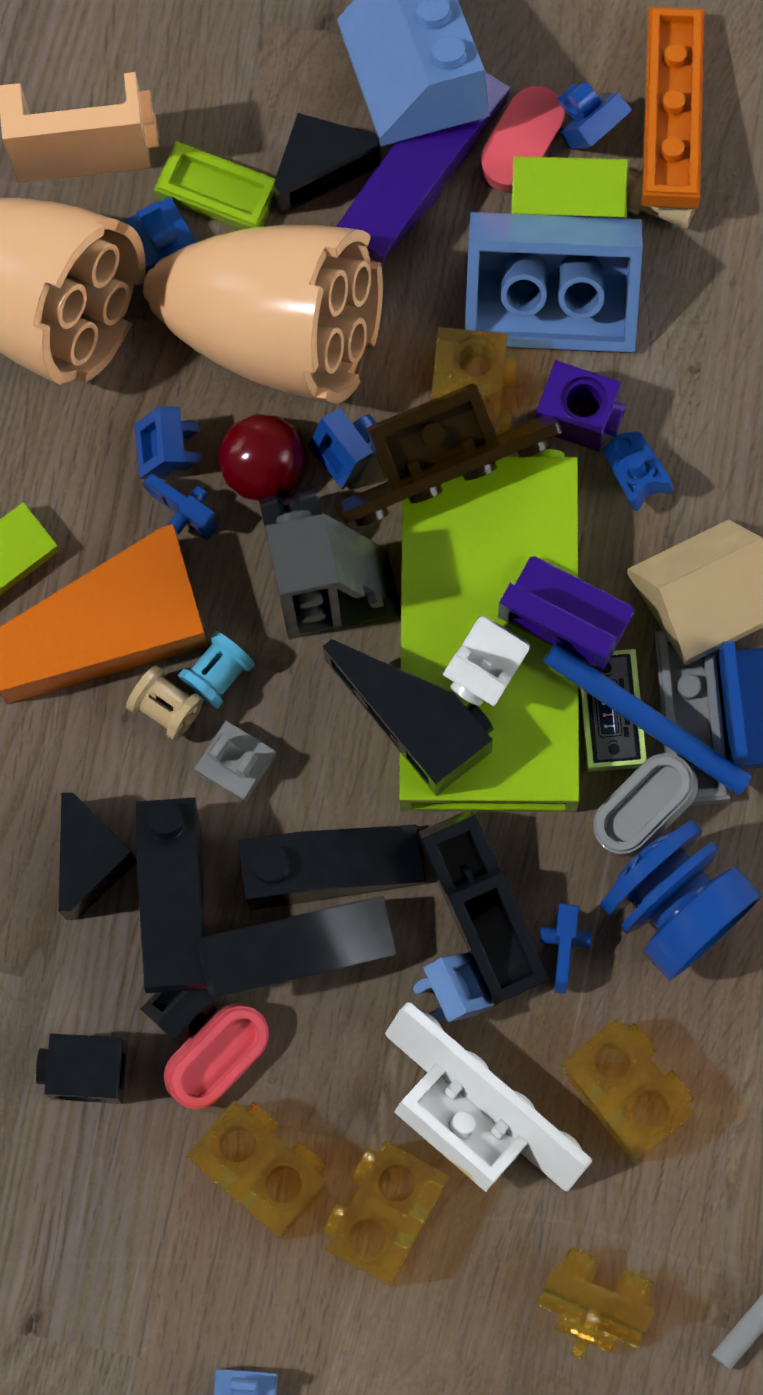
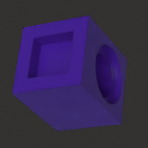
M555 360L539 402L535 419L549 415L559 421L562 433L555 437L600 451L605 434L616 437L627 404L618 402L621 382ZM576 399H587L596 405L598 411L589 417H579L569 410L568 405Z

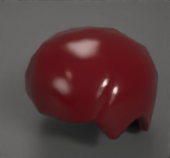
M257 413L235 423L227 431L218 455V463L225 484L243 498L259 501V497L273 494L280 497L291 492L297 486L302 472L309 462L306 445L301 432L280 416Z

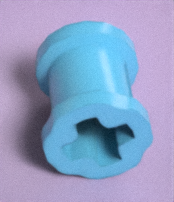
M215 631L210 637L212 645L190 670L182 669L178 674V678L193 693L202 696L205 703L215 709H219L223 704L221 696L242 671L250 672L255 663L237 644L222 633Z

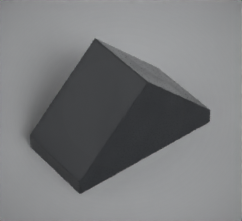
M297 113L274 182L276 206L280 214L284 215L377 168L381 164L380 143L375 134Z
M61 793L58 911L65 920H78L137 860L132 851L74 793Z

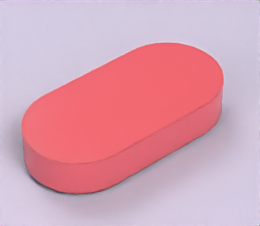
M531 86L519 91L511 100L481 154L482 175L491 187L502 192H512L514 156L547 157L559 136V131L563 128L565 110L557 100L559 96L554 91L546 87Z
M231 1002L219 1007L167 1062L164 1071V1083L168 1093L179 1104L190 1109H203L219 1100L264 1052L269 1040V1028L263 1015L250 1005L241 1002Z

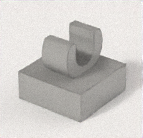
M225 721L194 770L197 775L245 804L276 757V752L235 725Z

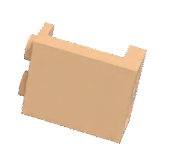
M136 72L124 73L126 101L123 104L30 114L20 83L0 85L2 140L17 183L151 168L149 148L159 147L156 115L153 113L150 90L140 91Z

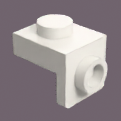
M480 616L443 675L453 681L450 686L452 691L466 701L481 706L483 701H486L495 706L528 653L530 644L487 616Z

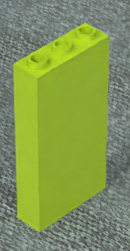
M546 449L524 458L506 456L495 461L497 469L483 477L465 481L463 475L442 483L443 491L431 499L419 503H410L409 498L402 500L401 670L454 693L466 706L470 702L452 691L450 686L453 681L445 677L443 673L480 616H487L529 642L530 649L496 705L492 706L483 701L481 706H478L494 727V730L489 733V736L493 739L492 752L436 796L400 753V811L464 812L470 809L472 812H577L579 804V686L543 663V659L552 645L498 618L499 602L510 582L516 583L527 561L532 556H536L578 578V457H565L564 452L554 449Z

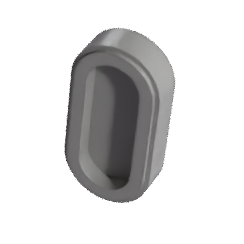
M669 753L657 754L647 759L596 812L593 826L596 839L600 845L618 856L631 857L638 855L657 839L694 801L698 790V780L693 768L682 758Z

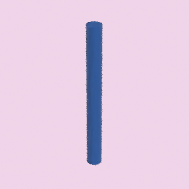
M555 643L546 654L543 663L737 795L741 794L752 777L749 773L558 643Z

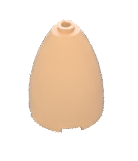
M0 198V353L23 368L59 385L75 379L86 383L97 376L113 359L133 323L124 320L123 317L129 307L134 283L139 285L145 280V252L141 238L136 230L126 223L84 208L53 201Z
M275 225L248 228L216 235L190 244L159 260L155 267L151 268L146 274L143 293L145 300L149 302L152 312L173 334L221 367L255 383L291 395L338 404L348 399L360 384L359 374H354L358 361L364 353L365 346L375 347L383 301L382 266L380 262L370 261L367 247L371 236L363 230L322 225Z

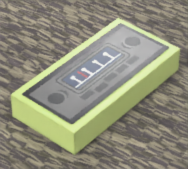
M636 649L614 651L604 671L596 670L641 700ZM579 687L587 772L639 768L647 760L644 731Z

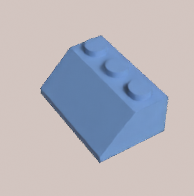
M353 0L337 18L339 30L380 146L490 116L485 69L458 0Z
M470 212L464 345L635 353L643 252L642 220Z

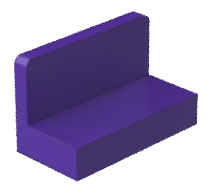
M536 556L529 558L516 583L510 582L499 602L498 618L552 646L558 643L590 666L602 672L634 615V608L631 605Z

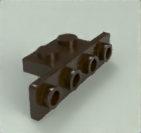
M471 383L366 427V432L386 482L334 504V508L338 517L344 523L355 521L356 526L374 523L389 514L388 506L409 498L410 503L426 501L440 494L443 491L441 484L461 475H463L465 481L474 480L496 470L497 465L495 461L513 453H517L518 458H524L546 450L551 446L549 438L562 433L561 426L558 420L549 415H544L496 435L478 386Z

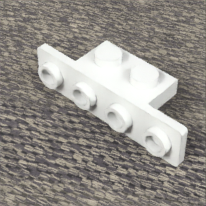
M407 1002L399 1010L385 1034L389 1040L428 1073L400 1102L394 1113L485 1192L520 1153L561 1189L569 1191L592 1163L591 1158L582 1151L579 1143L568 1133L559 1131L539 1114L526 1096L513 1091L496 1077L478 1055L466 1051L445 1033L440 1023L433 1016L421 1012L410 1002Z

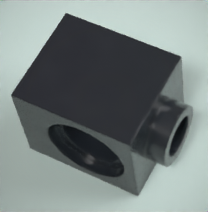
M50 1033L48 1048H39L36 1083L45 1085L44 1094L51 1100L123 1104L128 1044L123 1038Z

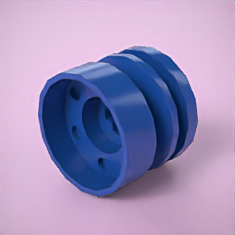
M693 820L686 822L671 833L658 837L643 849L619 873L614 886L600 903L602 909L609 916L618 913L632 901L636 904L637 908L621 924L620 928L625 934L641 928L650 921L658 928L648 941L643 953L669 981L676 978L711 948L763 896L736 866L724 871L712 880L705 874L704 871L715 858L719 848L712 842L692 857L686 853L703 831Z

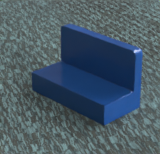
M734 641L722 642L716 658L728 757L732 763L743 770L763 768V648L736 650Z

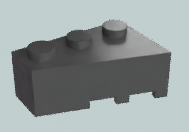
M293 511L277 517L276 524L265 526L288 639L401 616L387 549L325 513L312 516L310 511Z

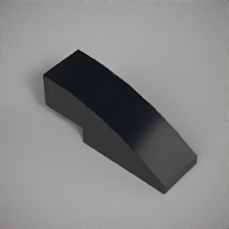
M468 809L417 832L416 836L493 1003L495 1005L550 981L505 875L498 867L476 814Z
M384 896L358 900L196 938L209 998L396 955Z

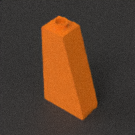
M171 524L159 528L0 626V694L7 704L208 647L174 525Z

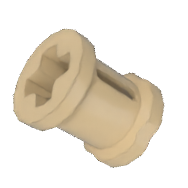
M155 665L136 684L127 700L126 708L132 713L141 711L166 728V736L177 741L197 717L204 698L197 693L190 696L163 677L164 671ZM157 696L165 702H167L168 704H170L173 707V710H171L166 705L158 701Z

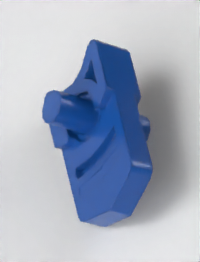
M639 431L618 434L604 447L603 454L634 511H638L644 499L651 494L658 492L670 494L674 492L669 475Z
M154 474L148 475L141 485L153 498L175 513L167 525L173 524L176 534H180L183 528L188 526L208 540L219 524L213 519L215 512L203 504L209 494L201 487L196 486L190 495L184 496Z
M559 903L556 928L540 927L539 943L558 945L554 993L566 994L571 946L591 947L592 932L577 930L579 905Z

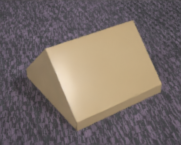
M729 519L628 568V576L685 666L720 649L722 642H735L763 628V538Z

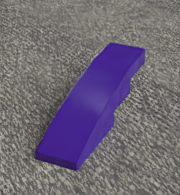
M485 72L490 111L489 117L396 142L336 227L367 232L371 236L367 247L369 256L374 261L382 264L440 197L444 182L474 148L477 135L506 103L511 89L509 86Z

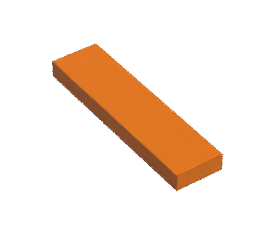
M649 7L641 206L699 209L705 10Z

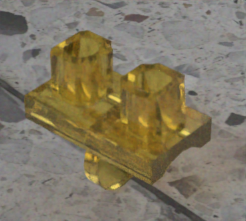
M570 1248L558 1268H551L536 1303L540 1307L559 1314L554 1329L576 1338L570 1355L582 1360L589 1343L612 1352L617 1339L639 1347L656 1311L649 1308L653 1281L632 1271H623L613 1293L592 1284L600 1261L589 1253L577 1248Z

